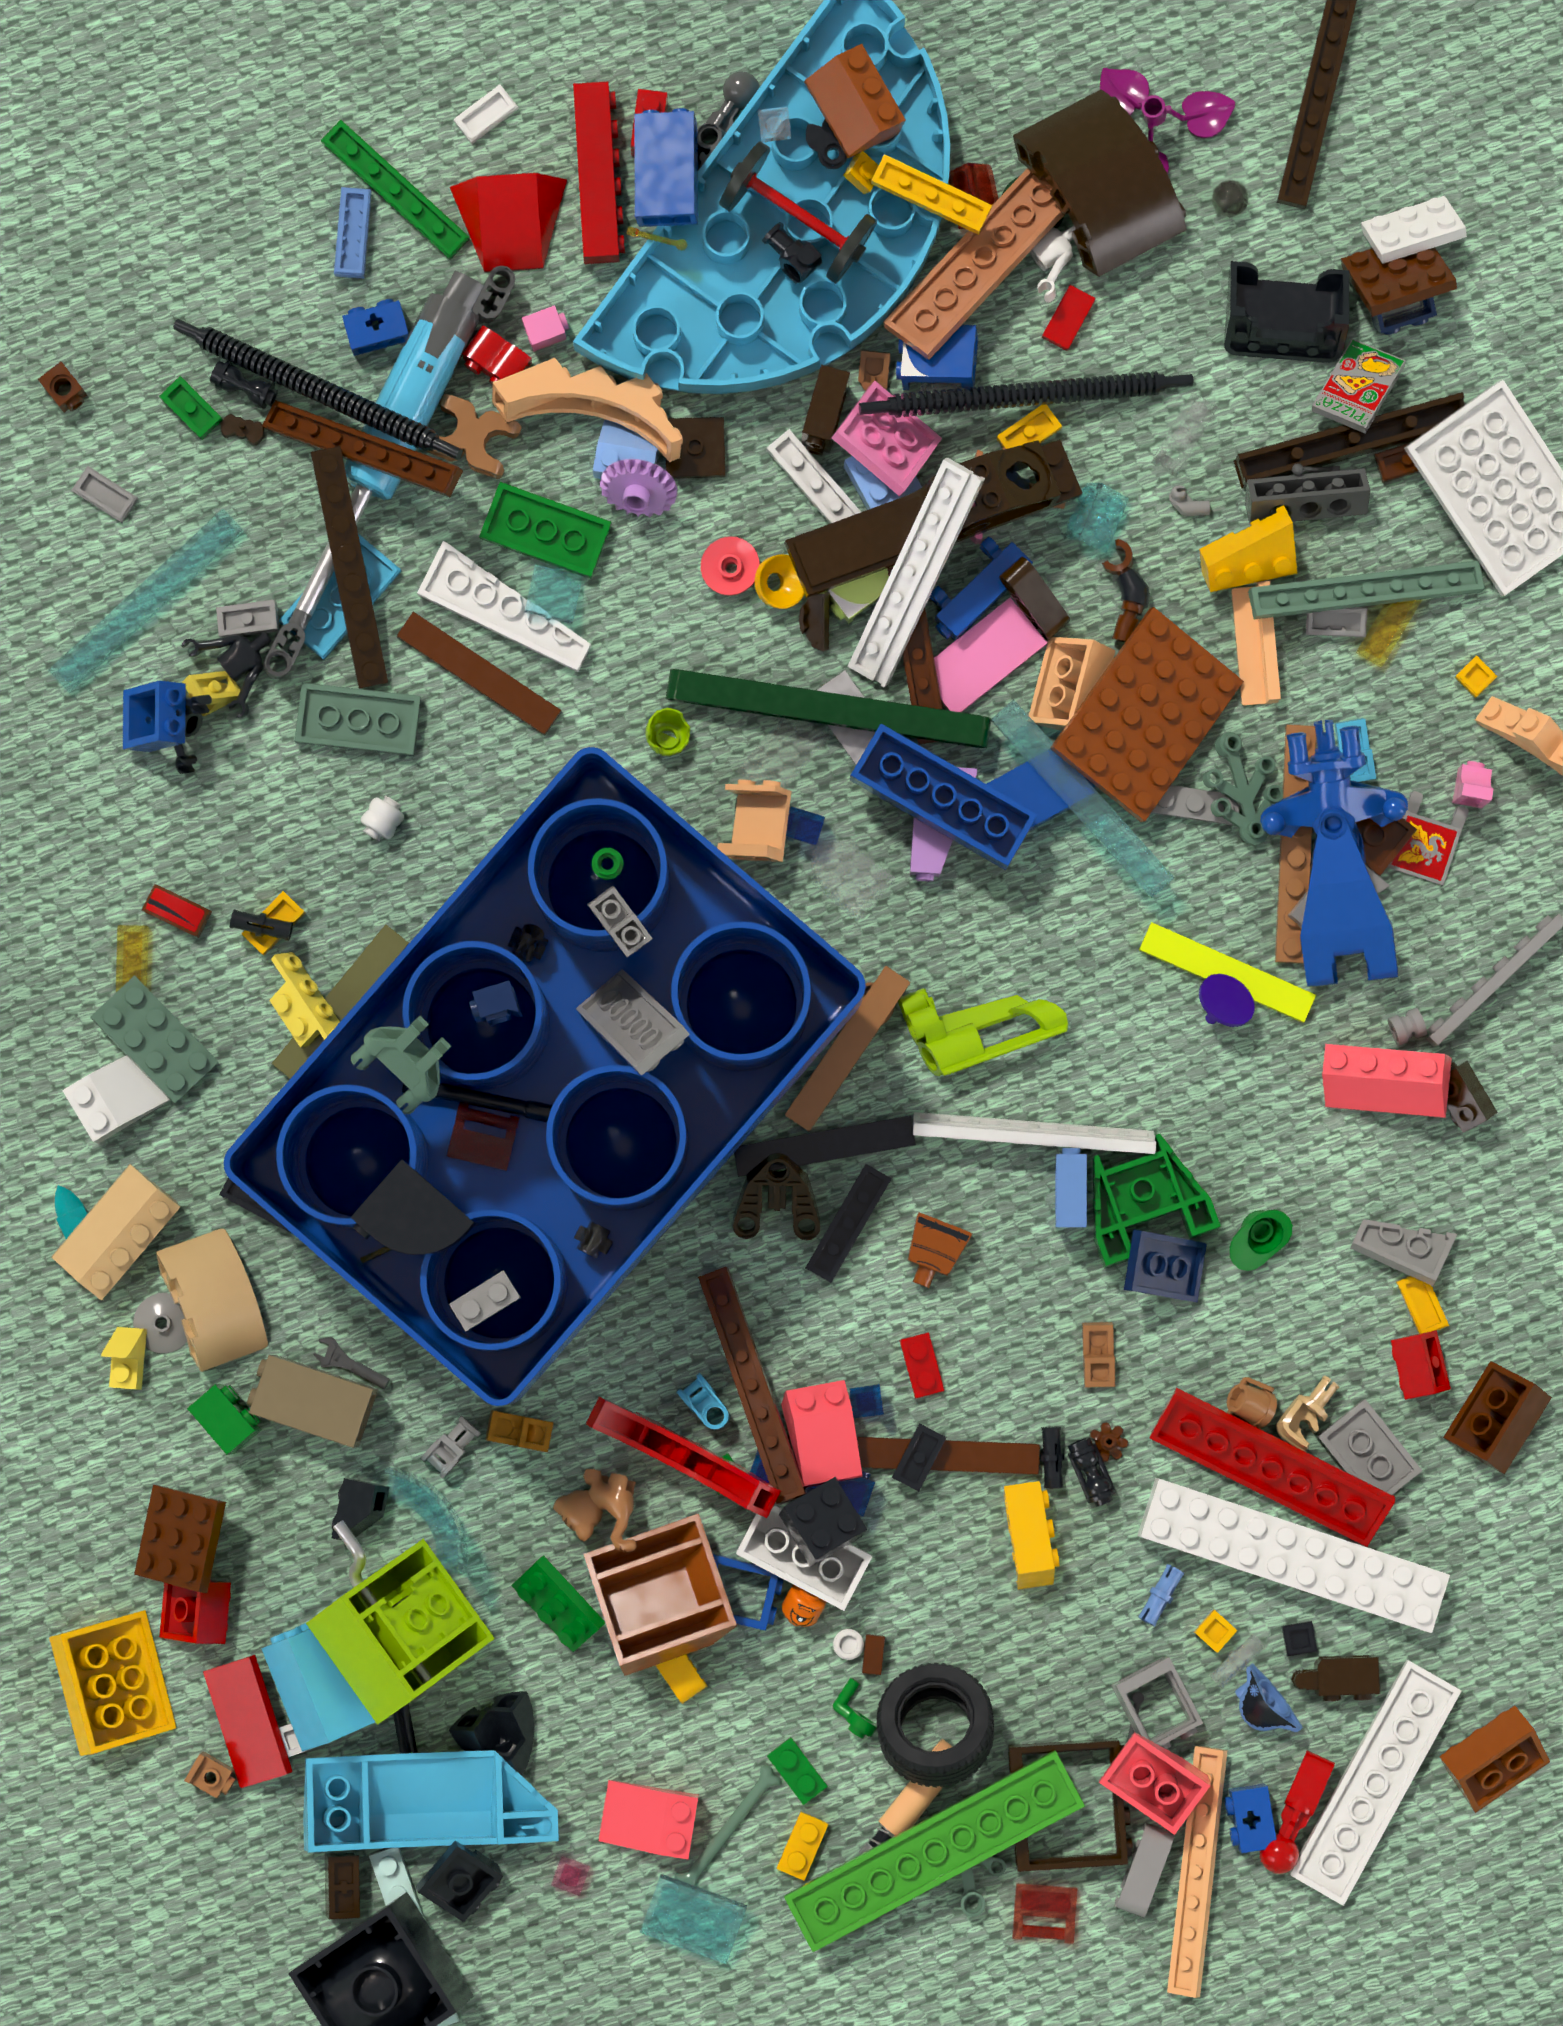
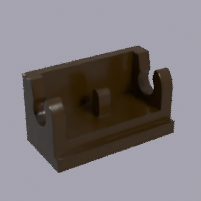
M325 1853L326 1917L329 1920L360 1918L359 1855L354 1853H346L344 1855Z

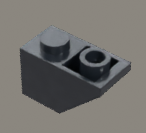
M344 1478L338 1492L339 1504L337 1513L332 1521L333 1532L331 1538L342 1540L333 1528L342 1520L356 1538L383 1518L390 1487Z

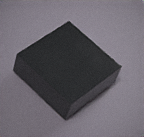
M1312 1621L1281 1626L1287 1657L1317 1652Z

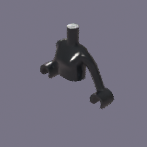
M264 632L252 642L241 635H230L202 642L195 639H185L181 647L184 648L191 642L195 645V650L189 657H196L203 650L231 645L217 657V660L235 682L248 673L237 700L229 704V709L234 708L237 704H241L243 710L236 718L245 717L249 712L246 699L255 680L263 669L262 657L259 651L272 641L270 636Z
M186 692L185 737L193 736L200 730L203 720L201 714L209 713L206 704L212 703L210 695L194 696L191 698ZM176 710L177 716L180 715V712L178 710ZM182 744L174 746L177 755L175 762L177 771L180 774L194 772L195 769L192 764L197 762V757L194 754L186 755Z

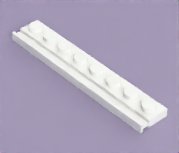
M945 458L942 461L847 667L872 681L875 680L881 683L882 687H886L889 684L985 478L973 474V471L949 458Z
M914 1112L913 1135L924 1137L1097 1149L1139 1154H1155L1156 1150L1154 1131L919 1112Z

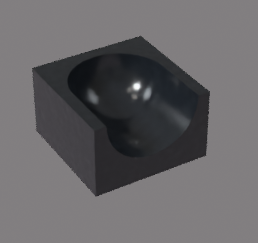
M407 1892L319 1950L288 1973L321 2026H437L458 2012L474 1997Z

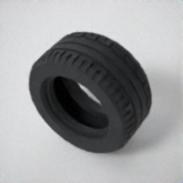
M927 1663V1665L921 1664L918 1667H912L911 1670H905L904 1673L899 1674V1677L894 1678L893 1682H890L889 1687L884 1690V1694H882L879 1701L876 1719L881 1751L895 1772H898L900 1776H904L906 1780H911L912 1783L937 1788V1786H952L954 1783L957 1784L959 1781H964L967 1777H971L972 1773H976L978 1768L982 1767L993 1746L994 1716L992 1704L986 1690L983 1689V1686L976 1678H973V1675L967 1674V1671L960 1670L959 1667L954 1668L950 1664ZM945 1699L957 1704L966 1713L970 1725L964 1738L954 1747L943 1751H926L914 1746L905 1737L902 1724L907 1713L918 1703L926 1700Z

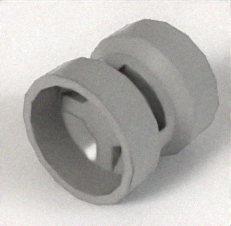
M1418 1008L1408 1010L1405 1017L1395 1015L1388 1018L1389 1028L1398 1046L1407 1043L1412 1036L1421 1038L1427 1035V1028Z

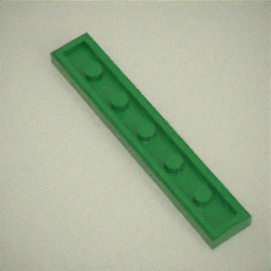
M342 120L321 139V143L449 260L470 240V237Z

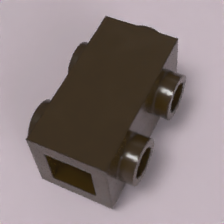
M1455 1061L1451 1062L1447 1107L1453 1123L1464 1133L1487 1121L1498 1112L1468 1061L1458 1066Z

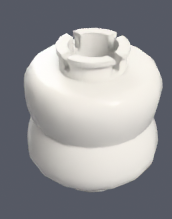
M385 796L384 800L377 797L374 798L369 805V809L360 819L361 823L366 826L363 832L380 841L381 837L391 839L394 836L396 827L404 819V814L399 811L401 805Z

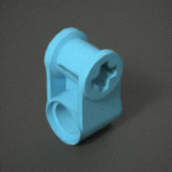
M698 1373L695 1381L684 1390L679 1389L676 1392L705 1426L712 1430H720L729 1422V1411L717 1397V1393L701 1373ZM700 1388H702L701 1391H699L695 1396H693V1397L691 1398V1396H692L696 1391H698ZM712 1408H720L724 1413V1419L718 1425L710 1424L707 1419V1414Z

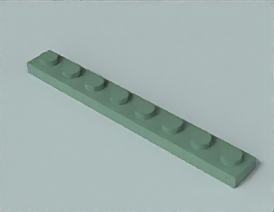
M1479 561L1251 587L1248 593L1253 619L1255 620L1480 593L1485 587Z

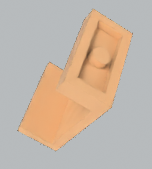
M739 779L738 784H725V790L738 794L732 843H718L717 848L732 860L783 862L792 791L780 787V782L763 780L762 785H755V781Z

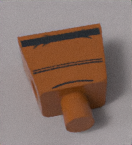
M918 1212L907 1260L919 1265L913 1282L930 1288L935 1272L948 1276L971 1238L972 1233Z

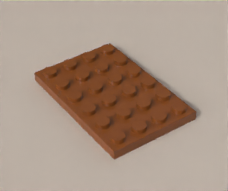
M1152 607L1147 611L1050 749L1139 822H1145L1244 681L1155 607Z

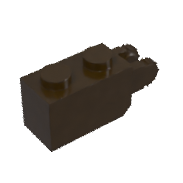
M1375 1655L1320 1656L1314 1662V1669L1295 1670L1290 1679L1293 1682V1686L1298 1687V1689L1315 1690V1694L1323 1696V1701H1341V1695H1353V1700H1371L1372 1694H1380L1379 1657Z

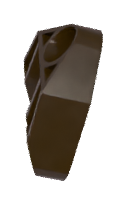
M775 1153L769 1155L747 1173L733 1216V1231L738 1237L743 1239L753 1238L759 1232L760 1213H762V1185H768V1209H774V1211L786 1209V1186H792L794 1233L801 1240L814 1239L820 1232V1216L808 1174L784 1154ZM775 1162H781L787 1169L777 1172L770 1170L769 1167ZM745 1217L751 1218L755 1222V1226L750 1230H743L738 1226L739 1220ZM803 1219H811L814 1221L815 1227L813 1230L806 1232L798 1227V1223Z

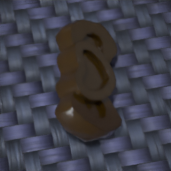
M229 414L220 423L221 433L225 438L236 435L240 439L246 438L253 446L259 444L264 438V427L261 422L244 420L241 417Z

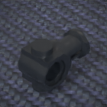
M779 222L764 236L762 242L769 244L780 255L779 261L782 271L795 284L802 283L822 264V255L810 242L806 240L801 241L800 239L795 241L783 229L784 225Z

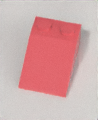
M845 1380L787 1390L781 1406L796 1463L805 1488L822 1485L834 1477L837 1478L838 1482L862 1477L853 1411Z
M1136 1732L1133 1733L1099 1780V1783L1174 1835L1210 1787L1207 1774L1182 1757Z
M608 1780L599 1841L657 1855L689 1859L699 1794Z

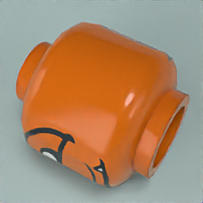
M793 1584L782 1603V1611L791 1624L809 1627L814 1625L826 1606V1601Z

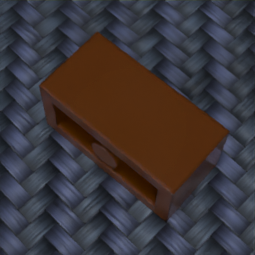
M865 1635L862 1673L881 1675L885 1636Z

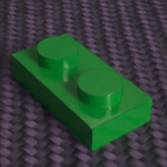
M181 376L159 396L201 440L223 420Z
M789 1737L767 1754L771 1763L803 1805L828 1787L792 1737Z

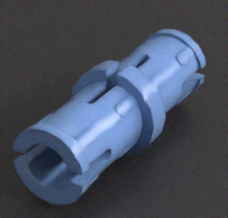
M1169 1564L1166 1565L1156 1586L1151 1587L1149 1591L1151 1595L1138 1618L1148 1624L1150 1623L1154 1627L1156 1626L1167 1603L1171 1604L1173 1600L1171 1596L1182 1576H1184L1182 1571Z

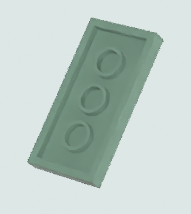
M302 682L295 743L414 756L421 696Z
M135 975L90 1016L100 1029L174 1104L219 1063Z

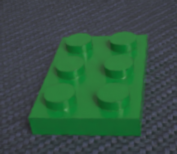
M544 1555L511 1585L516 1590L518 1596L529 1604L538 1614L539 1619L547 1624L558 1636L561 1643L572 1652L576 1651L605 1624L600 1615Z

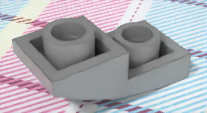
M614 886L587 904L626 957L653 939Z

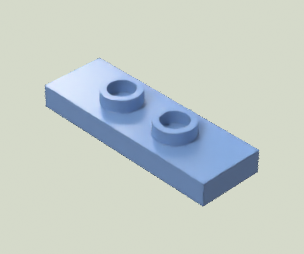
M341 187L334 266L335 277L362 279L365 277L371 189Z

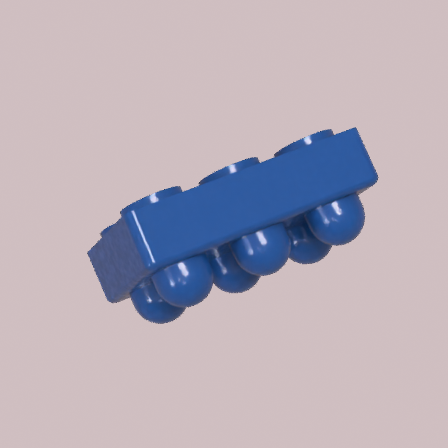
M587 747L578 751L228 1149L224 1157V1170L230 1180L485 1402L494 1406L511 1405L518 1402L855 1014L863 1000L866 987L865 979L860 970L612 757L599 748ZM603 848L615 849L623 858L622 872L611 880L599 878L592 869L593 856ZM605 859L602 862V867L606 870L614 866V862L611 859ZM612 886L616 888L653 938L628 957L625 956L587 905ZM621 969L679 1021L690 1034L684 1039L683 1044L678 1049L670 1051L660 1060L656 1068L645 1072L642 1076L576 1010L580 1004ZM510 981L511 986L514 987L523 1017L510 1015L512 1020L492 1026L483 1021L477 1022L474 1019L469 1001L475 1000L472 992ZM421 1016L429 1025L417 1038L428 1049L433 1047L442 1037L451 1045L439 1059L440 1083L524 1101H537L553 1106L547 1122L440 1098H433L429 1102H422L413 1113L405 1114L402 1111L408 1106V1103H405L401 1108L396 1104L397 1099L404 1094L402 1092L403 1082L378 1058L367 1069L360 1070L356 1067L363 1059H359L353 1065L351 1055L364 1044V1036L370 1030L388 1026L407 1028ZM402 1159L475 1222L476 1225L462 1240L444 1251L429 1255H409L382 1245L372 1236L366 1240L353 1228L356 1222L350 1217ZM504 1270L521 1298L466 1332L449 1304Z

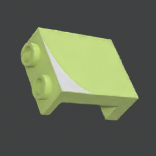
M888 569L824 591L830 592V600L833 603L830 609L838 620L841 621L844 618L849 624L855 616L879 599L889 578Z

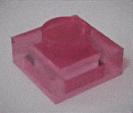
M562 1855L551 1886L580 1896L590 1865Z

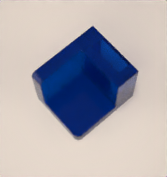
M791 806L788 816L786 840L793 842L795 839L816 845L825 822V816Z
M880 1384L849 1388L853 1418L884 1415Z

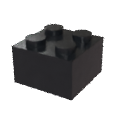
M836 1477L787 1504L779 1513L780 1518L810 1567L861 1538L867 1531L865 1524Z

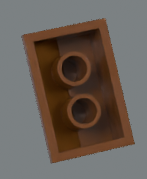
M1490 1361L1443 1438L1505 1475L1552 1397L1535 1383Z

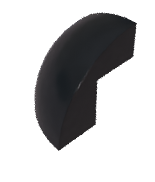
M527 1691L511 1692L493 1698L494 1703L483 1710H477L476 1707H473L451 1726L449 1732L463 1751L494 1750L521 1776L524 1774L530 1759L534 1740V1716Z

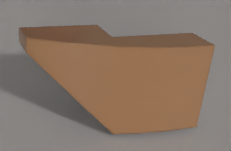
M861 350L858 381L865 391L874 381L887 390L890 352Z

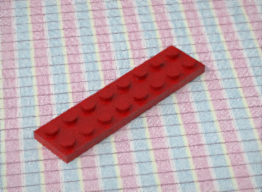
M1177 1387L1149 1437L1366 1547L1370 1544L1395 1503V1496Z

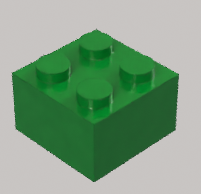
M215 1384L187 1409L226 1455L235 1454L262 1430L258 1426L261 1420L258 1416L249 1413L250 1408L244 1409L238 1401L241 1399V1396L231 1385Z

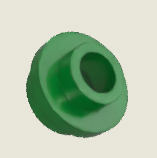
M600 849L592 858V869L601 879H614L623 870V858L615 849ZM605 859H611L614 862V866L609 870L602 867V862Z

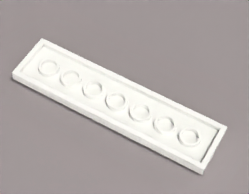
M1405 1661L1304 1844L1296 1866L1288 1873L1289 1875L1344 1906L1461 1693L1460 1689L1411 1661Z

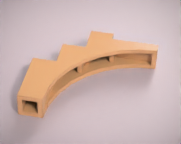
M553 358L493 382L492 403L506 422L545 413H578L596 416L618 423L638 433L654 445L669 462L680 458L681 444H683L682 435L668 421L666 412L661 407V399H663L662 390L658 383L654 384L647 373L644 380L633 378L617 385L613 376L608 375L601 365L571 377L567 368H562L557 359Z
M1492 696L1475 721L1483 728L1500 735L1526 750L1563 776V731L1550 716L1528 708L1526 711Z

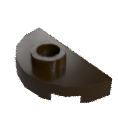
M822 592L810 597L800 608L799 614L800 631L802 634L805 633L813 648L822 652L829 650L830 592Z

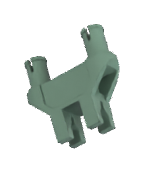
M421 1016L407 1028L388 1026L370 1030L364 1036V1044L351 1055L353 1065L359 1059H363L356 1067L360 1070L367 1069L378 1058L409 1088L396 1101L399 1108L408 1103V1106L402 1111L405 1114L413 1113L422 1102H429L435 1098L440 1084L439 1059L451 1047L442 1037L433 1047L428 1049L417 1038L429 1025Z

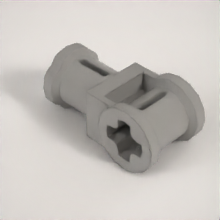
M463 1416L458 1418L459 1423L448 1435L445 1433L440 1439L438 1438L420 1458L423 1462L428 1461L440 1472L442 1479L461 1460L462 1455L466 1452L464 1448L475 1436L479 1437L481 1435V1432ZM464 1430H466V1433L458 1441H456L457 1438L464 1432ZM436 1454L440 1456L446 1462V1464L442 1460H440L436 1456Z

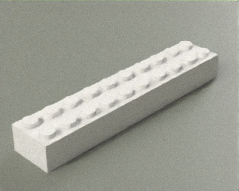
M1155 1478L1137 1535L1429 1633L1433 1632L1450 1577L1449 1574L1159 1478Z

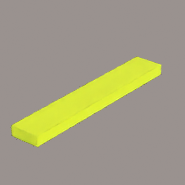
M1152 922L1139 948L1141 952L1203 979L1213 974H1225L1234 977L1244 984L1255 1002L1302 1023L1305 1022L1316 997V994Z

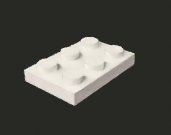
M1445 196L1432 198L1429 201L1411 207H1404L1401 210L1361 222L1363 234L1382 264L1467 237L1465 225Z

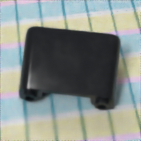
M1231 261L1224 334V348L1228 353L1236 356L1331 363L1341 358L1349 329V270L1328 269L1319 274L1316 284L1258 280V269L1255 265L1248 262Z

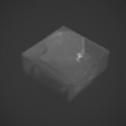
M788 107L758 110L761 142L791 139Z

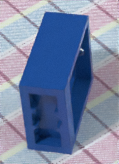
M155 681L123 690L124 750L151 752L185 744V683ZM176 710L180 712L179 716L176 715Z
M713 1554L717 1568L721 1564L770 1576L760 1620L733 1614L736 1624L766 1631L767 1624H774L777 1607L772 1606L774 1594H781L784 1579L754 1563Z

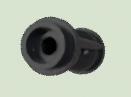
M218 361L211 373L210 383L215 384L216 389H223L227 392L242 390L247 394L249 400L253 404L258 405V408L262 410L267 405L271 407L277 398L278 390L275 389L274 382H268L264 379L249 381L244 378L241 370L233 366L229 361L225 363Z
M1086 1437L1068 1445L1070 1451L1068 1453L1069 1459L1088 1504L1094 1502L1096 1507L1111 1502L1113 1500L1111 1495L1116 1493V1490L1096 1443H1092L1091 1438ZM1097 1464L1099 1465L1102 1475L1099 1474V1472L1097 1471ZM1081 1470L1086 1474L1087 1482L1085 1481Z

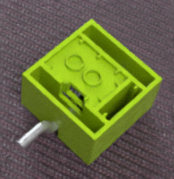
M342 1520L333 1528L353 1556L354 1562L349 1568V1579L353 1588L309 1620L306 1625L378 1725L495 1638L424 1538L363 1581L361 1572L366 1565L365 1552ZM408 1596L406 1599H404L402 1602L398 1604L399 1601Z

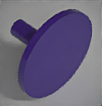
M1213 974L1208 976L1200 985L1199 999L1207 1013L1205 1019L1209 1024L1218 1022L1229 1027H1239L1245 1025L1252 1018L1255 1011L1253 997L1239 980L1225 974Z

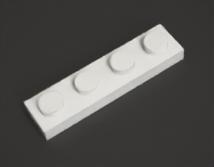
M790 429L767 447V452L830 524L861 513Z

